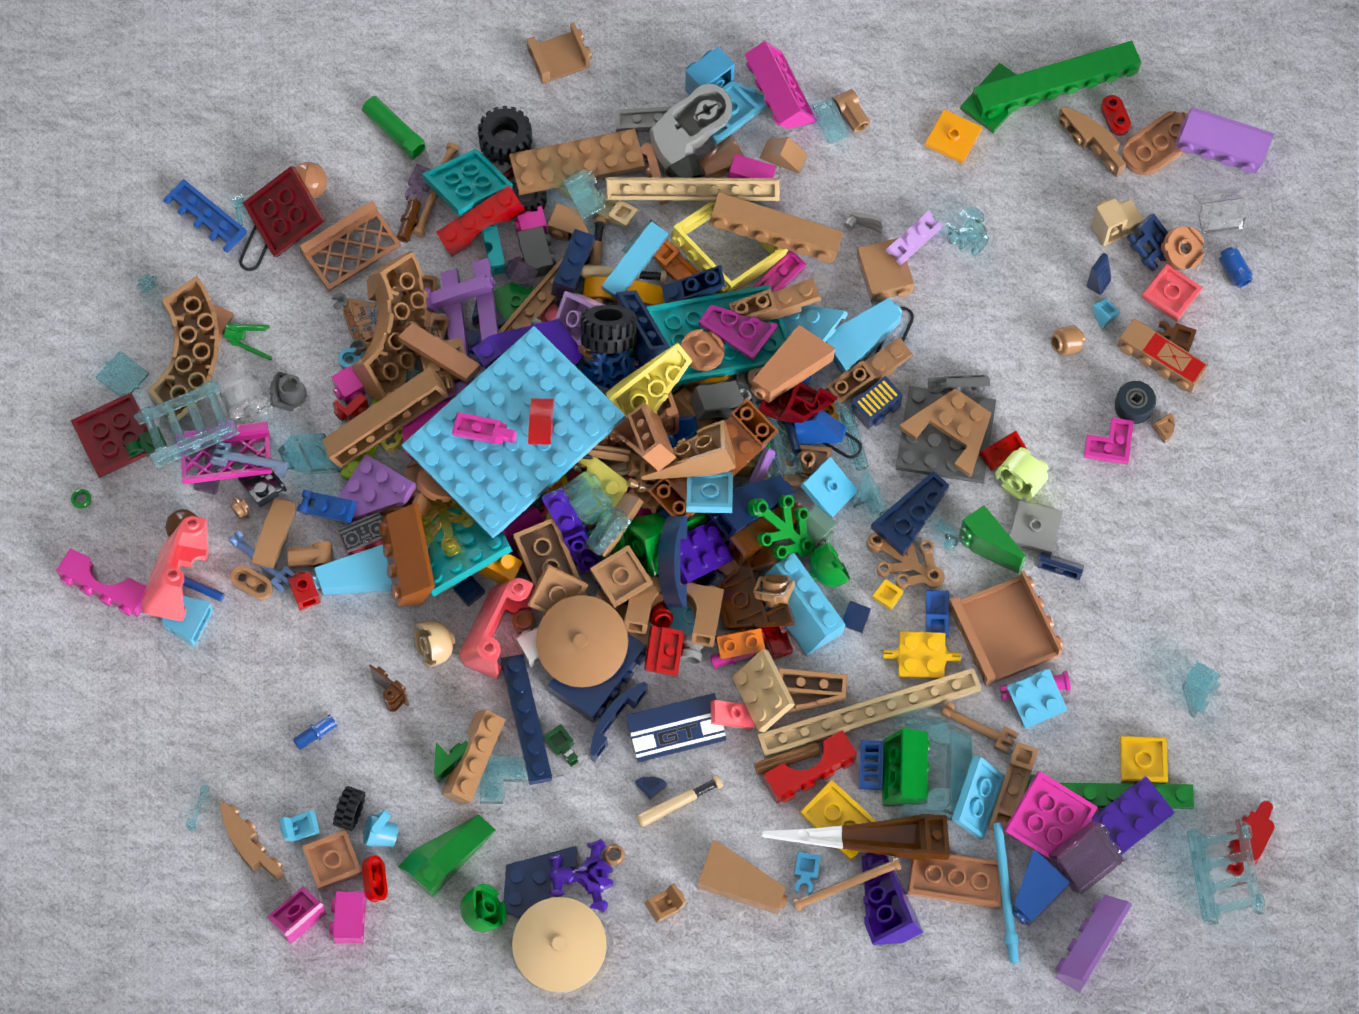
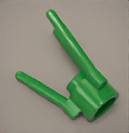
M227 323L225 339L231 340L230 345L238 346L258 356L272 360V356L240 342V340L245 339L246 331H266V329L270 328L269 325Z

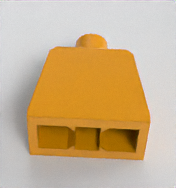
M507 554L479 570L478 573L500 584L515 579L523 562Z

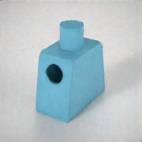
M183 596V605L186 607L184 621L162 618L161 622L167 631L190 646L195 647L213 612V608L208 601Z

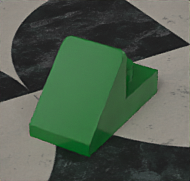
M464 741L462 744L457 743L450 750L449 755L436 743L434 776L438 783L457 767L466 751L467 741Z

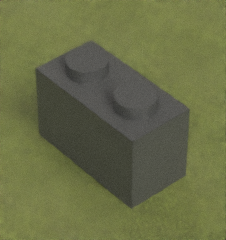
M543 226L517 232L528 279L547 275L553 268V265L556 264L554 252L550 253L548 246H551L549 233H544Z
M725 380L712 385H698L689 398L698 421L731 416V413L744 402L736 381L727 382Z

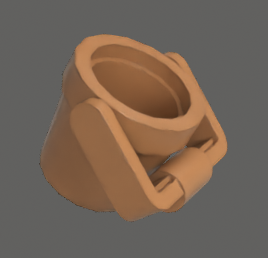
M783 574L760 576L753 589L754 597L765 601V605L769 608H777L788 604L790 595L795 587V581H792L791 577Z

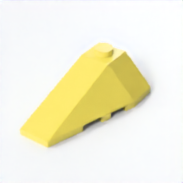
M677 343L622 379L606 392V396L625 416L642 403H645L657 414L658 409L666 401L670 391L678 383L692 362V359L680 344Z

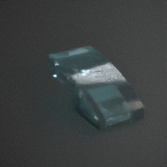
M832 98L812 105L818 124L821 125L828 144L849 137L841 114Z

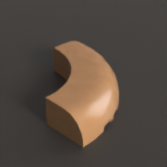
M413 251L395 258L368 275L377 300V326L368 349L351 367L367 393L377 401L382 400L404 385L403 383L413 373L414 366L418 357H420L419 353L398 340V336L411 323L416 324L422 329L427 326L428 311H426V298H428V294L424 289L422 281L423 273Z
M197 275L161 300L162 308L167 314L174 330V349L168 368L147 390L149 398L172 425H175L184 418L204 394L212 378L218 357L219 327L216 312L205 286Z

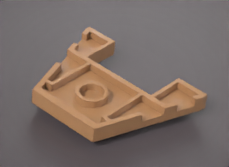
M955 388L903 422L899 430L916 440L925 427L931 424L966 448L954 463V467L968 477H971L992 413Z

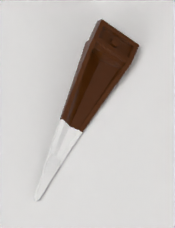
M920 814L844 826L763 831L760 835L766 838L924 861L925 858L948 860L950 857L947 815Z

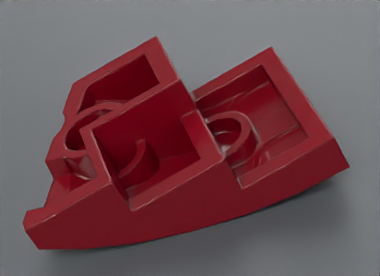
M800 382L770 403L762 399L758 410L763 415L777 420L804 423L834 403L838 397L821 387L816 391Z

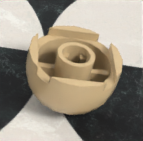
M437 621L416 624V627H419V629L414 630L415 644L418 654H423L426 659L422 661L426 667H433L448 660L455 644L453 632H449L445 625Z

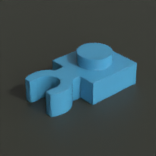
M798 852L794 876L801 878L795 884V893L799 892L801 885L808 887V895L812 893L813 884L810 879L817 880L821 855Z

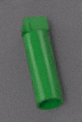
M372 96L364 103L362 112L396 143L411 160H414L426 149L425 141L377 96Z

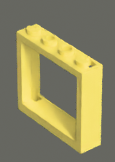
M715 201L709 202L675 225L671 234L673 244L680 248L686 254L688 260L695 263L701 272L716 265L687 234L710 219ZM759 242L770 255L733 281L723 273L726 286L720 289L719 292L725 293L742 289L771 269L787 254L788 250L780 249L765 242Z

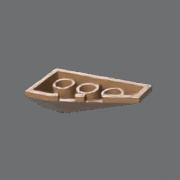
M725 421L702 427L696 431V436L687 441L685 438L679 440V445L673 448L676 458L660 471H657L647 461H642V480L710 476L735 469V453Z

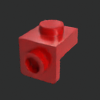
M362 393L346 407L337 400L333 402L335 416L339 420L347 422L369 407L367 398Z

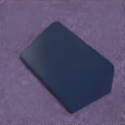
M1041 552L1037 564L1038 568L1076 580H1080L1084 570V565L1044 552Z

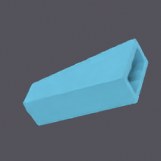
M890 297L835 328V333L827 339L826 343L835 348L833 361L842 374L862 360L864 361L900 324L902 310L896 302H892Z
M383 545L315 567L316 575L312 576L316 589L321 588L323 595L391 591L392 587L391 578L387 575L388 561L387 557H384Z

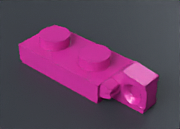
M460 412L457 413L452 430L453 436L502 445L503 441L515 443L517 438L515 430L507 429V424L502 423L500 420Z

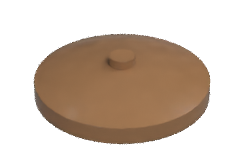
M572 596L559 601L546 612L537 630L536 647L542 665L556 680L569 686L591 687L607 681L620 669L628 650V633L620 614L607 602L592 596Z

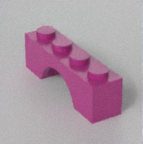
M71 548L69 549L56 570L62 583L70 587L72 585L79 587V590L87 596L93 594L99 597L98 600L107 606L113 604L119 607L118 610L127 616L131 614L136 617L139 616L142 611L141 600L146 589L145 585L129 577L115 585L102 584L93 578V563L91 559Z

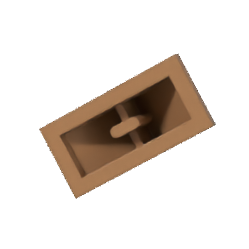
M789 137L768 139L760 155V159L798 174L807 158V153Z

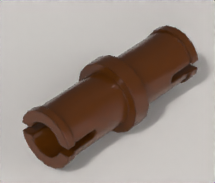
M416 199L408 200L405 213L401 216V226L397 234V239L401 242H410L412 230L418 223L417 216L422 204Z

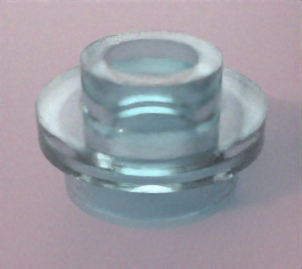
M147 274L138 280L139 284L136 287L138 290L141 289L142 293H146L158 285L156 282L157 278Z

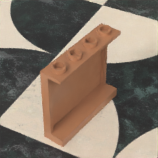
M1024 570L1016 578L961 600L959 597H955L949 601V610L985 686L1058 658L1063 650V642L1060 636H1056L1052 629L1054 628L1053 621L1049 615L1046 616L1043 610V600L1040 596H1036L1034 582L1031 576L1026 575Z

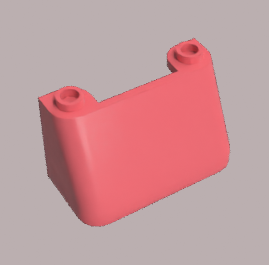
M190 516L183 519L161 547L141 600L142 610L146 614L184 621L186 615L182 592L184 573L180 570V566L192 568L193 562L198 559L206 562L209 554L206 518Z
M516 578L497 584L490 589L460 650V660L463 665L498 680L502 671V667L497 664L501 648L499 642L493 637L505 612L515 615L522 609L532 610V607L526 603L534 590V583Z

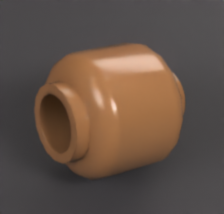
M1075 325L1060 327L1054 331L1051 337L1053 350L1063 356L1080 352L1085 342L1084 333Z

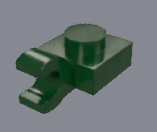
M159 426L139 434L138 438L140 441H132L126 444L130 458L143 452L149 457L168 449Z
M562 724L543 736L544 742L555 757L562 753L570 767L578 763L577 755L570 748L575 744L574 740Z

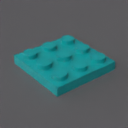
M477 149L422 173L423 181L458 216L465 214L507 186H510L513 190V184Z

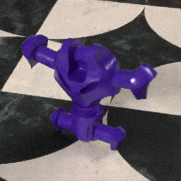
M601 838L595 842L587 843V847L591 849L590 857H586L584 864L578 869L570 867L561 868V860L564 857L559 854L549 856L548 860L552 861V869L549 873V879L553 883V891L549 892L551 896L561 897L565 895L562 891V884L571 885L572 882H578V884L585 888L587 894L592 895L593 903L590 909H596L602 913L607 910L608 902L602 900L601 893L605 889L614 886L613 880L608 879V874L613 873V868L603 859L599 858L600 851L606 847L605 842Z

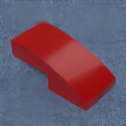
M531 398L528 444L551 445L554 399Z

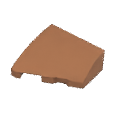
M732 135L716 146L714 145L700 160L705 178L725 176L726 171L730 170L734 155L744 156Z

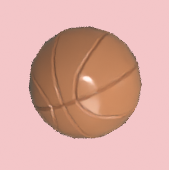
M313 162L298 164L295 168L313 199L320 197L327 186L325 171L321 166Z

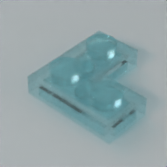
M523 757L489 758L480 779V804H504V782H527Z

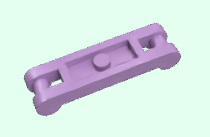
M930 210L885 250L889 255L892 254L895 257L896 263L899 266L944 226L940 221L937 222L932 217L933 214ZM924 223H927L931 227V230Z

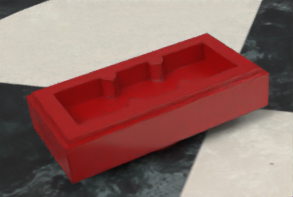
M1014 431L982 450L980 454L990 471L1001 466L1013 451L1018 450L1020 447L1027 448L1018 432Z

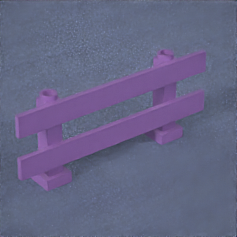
M489 258L472 263L473 279L460 283L459 271L455 268L441 273L443 289L432 292L428 287L424 288L428 294V298H426L427 310L439 313V309L445 307L446 316L450 317L447 327L448 338L450 340L462 337L465 353L468 357L462 301L474 297L477 298L482 341L490 335L499 333L493 289L496 285L492 277ZM477 377L470 379L467 383L460 379L454 381L456 391L452 393L451 390V394L441 402L455 398Z

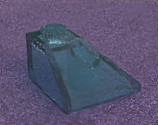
M325 433L292 435L278 449L282 460L289 463L288 469L306 474L338 473L342 471L341 468L328 458L322 441L326 437Z

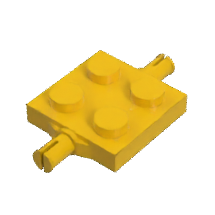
M900 631L897 650L883 649V659H896L899 666L898 678L939 679L945 676L947 661H961V652H947L945 633Z

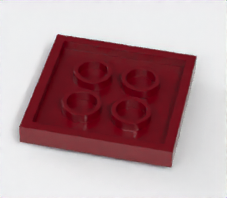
M294 166L287 168L243 202L244 207L273 257L280 256L326 221Z
M132 392L71 420L99 478L147 456L143 452L130 458L126 448L127 443L140 441L138 435L150 430Z

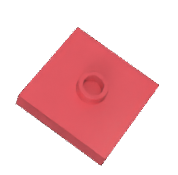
M1166 264L1142 294L1141 298L1178 322L1202 291L1203 287L1169 264Z

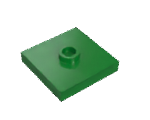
M526 275L494 290L496 308L505 321L511 317L534 290Z

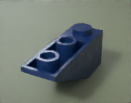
M718 265L662 286L665 303L715 294L726 286L722 266Z

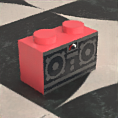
M380 512L338 529L348 556L384 544L383 537L379 534V524L383 521Z

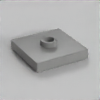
M1019 500L1010 537L1018 546L1052 555L1063 512Z

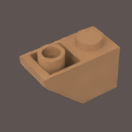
M556 204L548 223L549 235L556 240L570 242L574 229L589 233L578 210Z

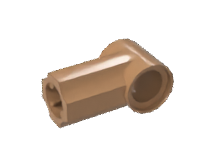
M853 89L832 98L835 110L839 115L844 116L854 133H859L870 125V120L861 108L859 98Z
M316 542L312 546L288 548L289 568H315L333 562L332 543Z

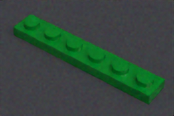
M1060 783L1098 808H1105L1134 785L1126 783ZM1153 784L1172 809L1194 808L1193 784Z

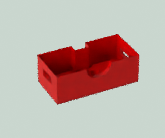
M783 626L761 628L765 647L773 660L792 654L793 648L786 632H781Z

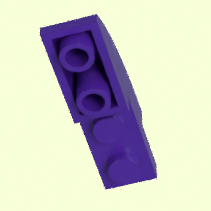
M561 487L542 495L545 506L560 529L563 541L582 573L589 571L590 568L602 561L601 556L588 549L593 542L589 529L573 499L570 500L564 488Z

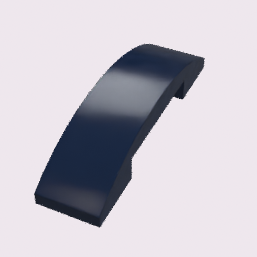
M667 516L660 536L658 576L662 596L667 607L687 608V585H680L681 539H687V516Z
M639 683L623 692L610 704L602 715L594 731L590 755L594 763L608 745V738L604 734L627 704L634 709L648 691L647 683Z

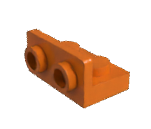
M761 628L746 629L715 636V644L718 646L721 659L756 653L762 649L765 650Z

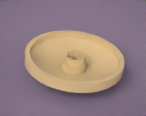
M566 897L548 898L531 906L518 921L512 939L513 956L520 972L533 985L550 992H568L587 984L600 970L606 954V935L600 919L582 902Z

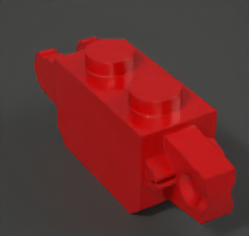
M1262 801L1256 812L1251 811L1248 817L1243 815L1237 827L1241 831L1238 837L1233 835L1228 845L1231 851L1228 855L1230 860L1226 872L1239 878L1247 866L1256 865L1275 829L1273 821L1269 820L1274 808L1270 801Z

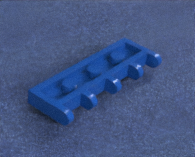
M184 179L163 200L166 204H169L172 200L179 204L181 207L177 213L180 216L189 212L197 219L193 223L195 228H199L203 224L211 230L212 233L209 235L211 241H215L219 237L227 243L223 247V251L226 253L247 234V230Z

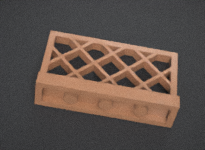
M372 200L300 245V253L311 265L326 289L331 291L401 247V243L378 212L377 206ZM377 218L381 224L380 230L367 229L368 222ZM353 231L363 232L362 241L349 240L350 233ZM366 233L378 235L377 245L364 243ZM381 236L391 238L394 244L388 248L379 246ZM336 242L345 243L343 254L331 252L332 244ZM348 244L360 246L358 257L346 255ZM363 247L375 249L374 257L371 259L361 258ZM318 253L327 255L325 265L316 264L312 257ZM330 256L342 258L340 268L328 266ZM344 260L357 261L356 268L352 271L343 269ZM327 270L339 272L338 279L331 284L325 278Z

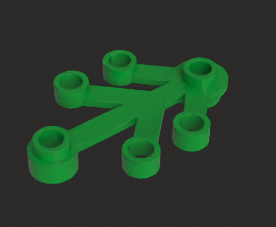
M781 495L779 498L783 521L768 509V504L764 499L754 498L748 503L749 514L756 517H764L779 530L771 533H760L757 537L759 545L770 546L774 541L789 538L793 542L792 544L786 546L776 545L772 550L773 556L779 559H784L788 554L795 552L804 557L809 556L813 552L814 540L807 534L806 520L809 517L807 508L798 507L794 510V518L797 520L798 527L797 533L793 528L791 507L794 505V498L791 495Z

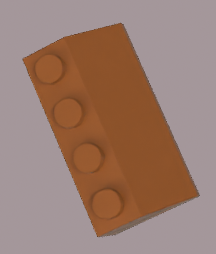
M412 504L387 514L382 523L379 524V534L384 540L383 554L384 557H387L388 561L387 575L392 581L391 595L396 601V606L423 605L435 587L419 505Z

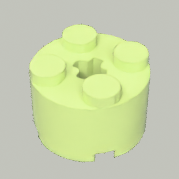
M1020 447L1018 450L1013 451L997 469L996 478L997 480L1001 478L1003 481L1001 486L1010 495L1019 500L1025 497L1027 498L1026 501H1029L1047 481L1048 475L1046 471L1048 466L1045 462L1037 460L1030 455L1027 449Z

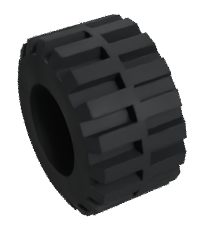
M502 106L503 109L495 107L493 112L487 111L486 117L482 116L480 119L481 124L478 125L481 152H484L486 158L490 157L491 162L499 161V165H504V162H508V165H511L509 154L531 150L532 148L531 123H529V118L524 116L523 111H516V107H511V109H507V106ZM502 130H510L517 134L508 141H500L494 137L496 133Z
M601 305L587 309L581 314V344L586 349L598 353L613 354L627 351L636 344L637 316L630 309L615 305Z

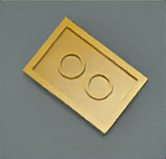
M833 780L800 812V815L814 828L877 822ZM837 848L850 861L860 852Z

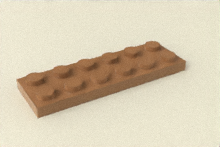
M635 129L509 154L519 195L645 170V163Z

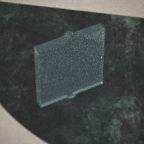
M119 351L110 362H106V366L96 376V379L121 397L130 392L133 393L135 389H139V385L147 378L149 372Z

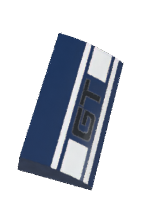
M715 693L626 715V722L637 763L726 741L724 727L711 724V701L717 700Z

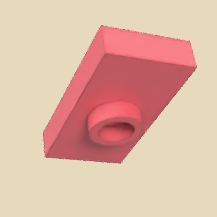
M720 700L711 701V724L750 730L755 728V723L745 704Z

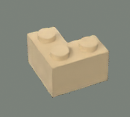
M1115 198L1110 201L1104 200L1096 206L1091 227L1102 246H1106L1128 236L1132 232H1138L1136 228L1144 220L1132 199L1127 202H1117Z

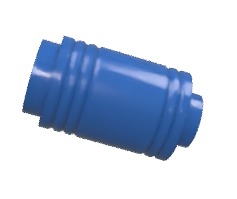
M1229 247L1220 253L1219 261L1234 286L1241 288L1253 280V274L1238 248L1233 249Z

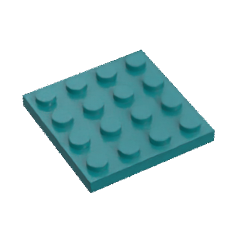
M458 504L433 517L426 524H422L435 587L431 591L434 597L513 551L503 531L492 539Z

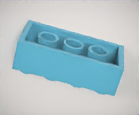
M795 553L775 564L764 575L783 574L791 577L792 581H795V587L788 602L795 625L785 627L806 657L844 633L845 623Z

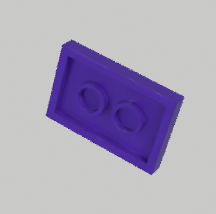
M713 520L687 532V539H681L680 581L682 585L733 560Z
M1144 776L1093 816L1091 820L1119 856H1121L1175 812L1148 777Z

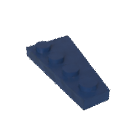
M931 472L871 524V529L901 556H904L949 490V484L937 473Z

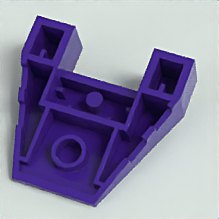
M560 319L490 335L471 348L485 369H487L535 326L573 365L577 366L584 357L578 351V344Z

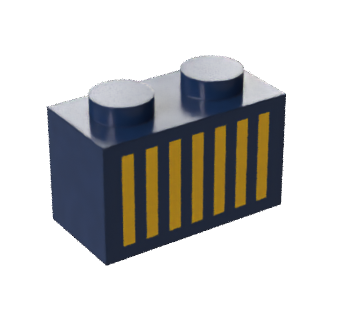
M884 376L852 402L851 411L869 429L873 425L878 426L885 419L884 416L889 412H896L901 407L903 394Z

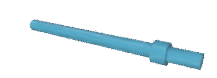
M994 823L1006 929L1004 940L1005 945L1008 946L1010 964L1019 963L1017 950L1019 938L1018 934L1015 933L1003 824Z

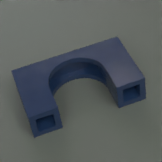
M628 633V650L625 660L620 669L610 679L596 686L574 687L553 678L548 685V691L551 695L593 723L596 718L600 719L607 709L605 706L610 700L614 701L621 691L619 689L624 682L628 683L636 665L640 666L645 661L646 645Z

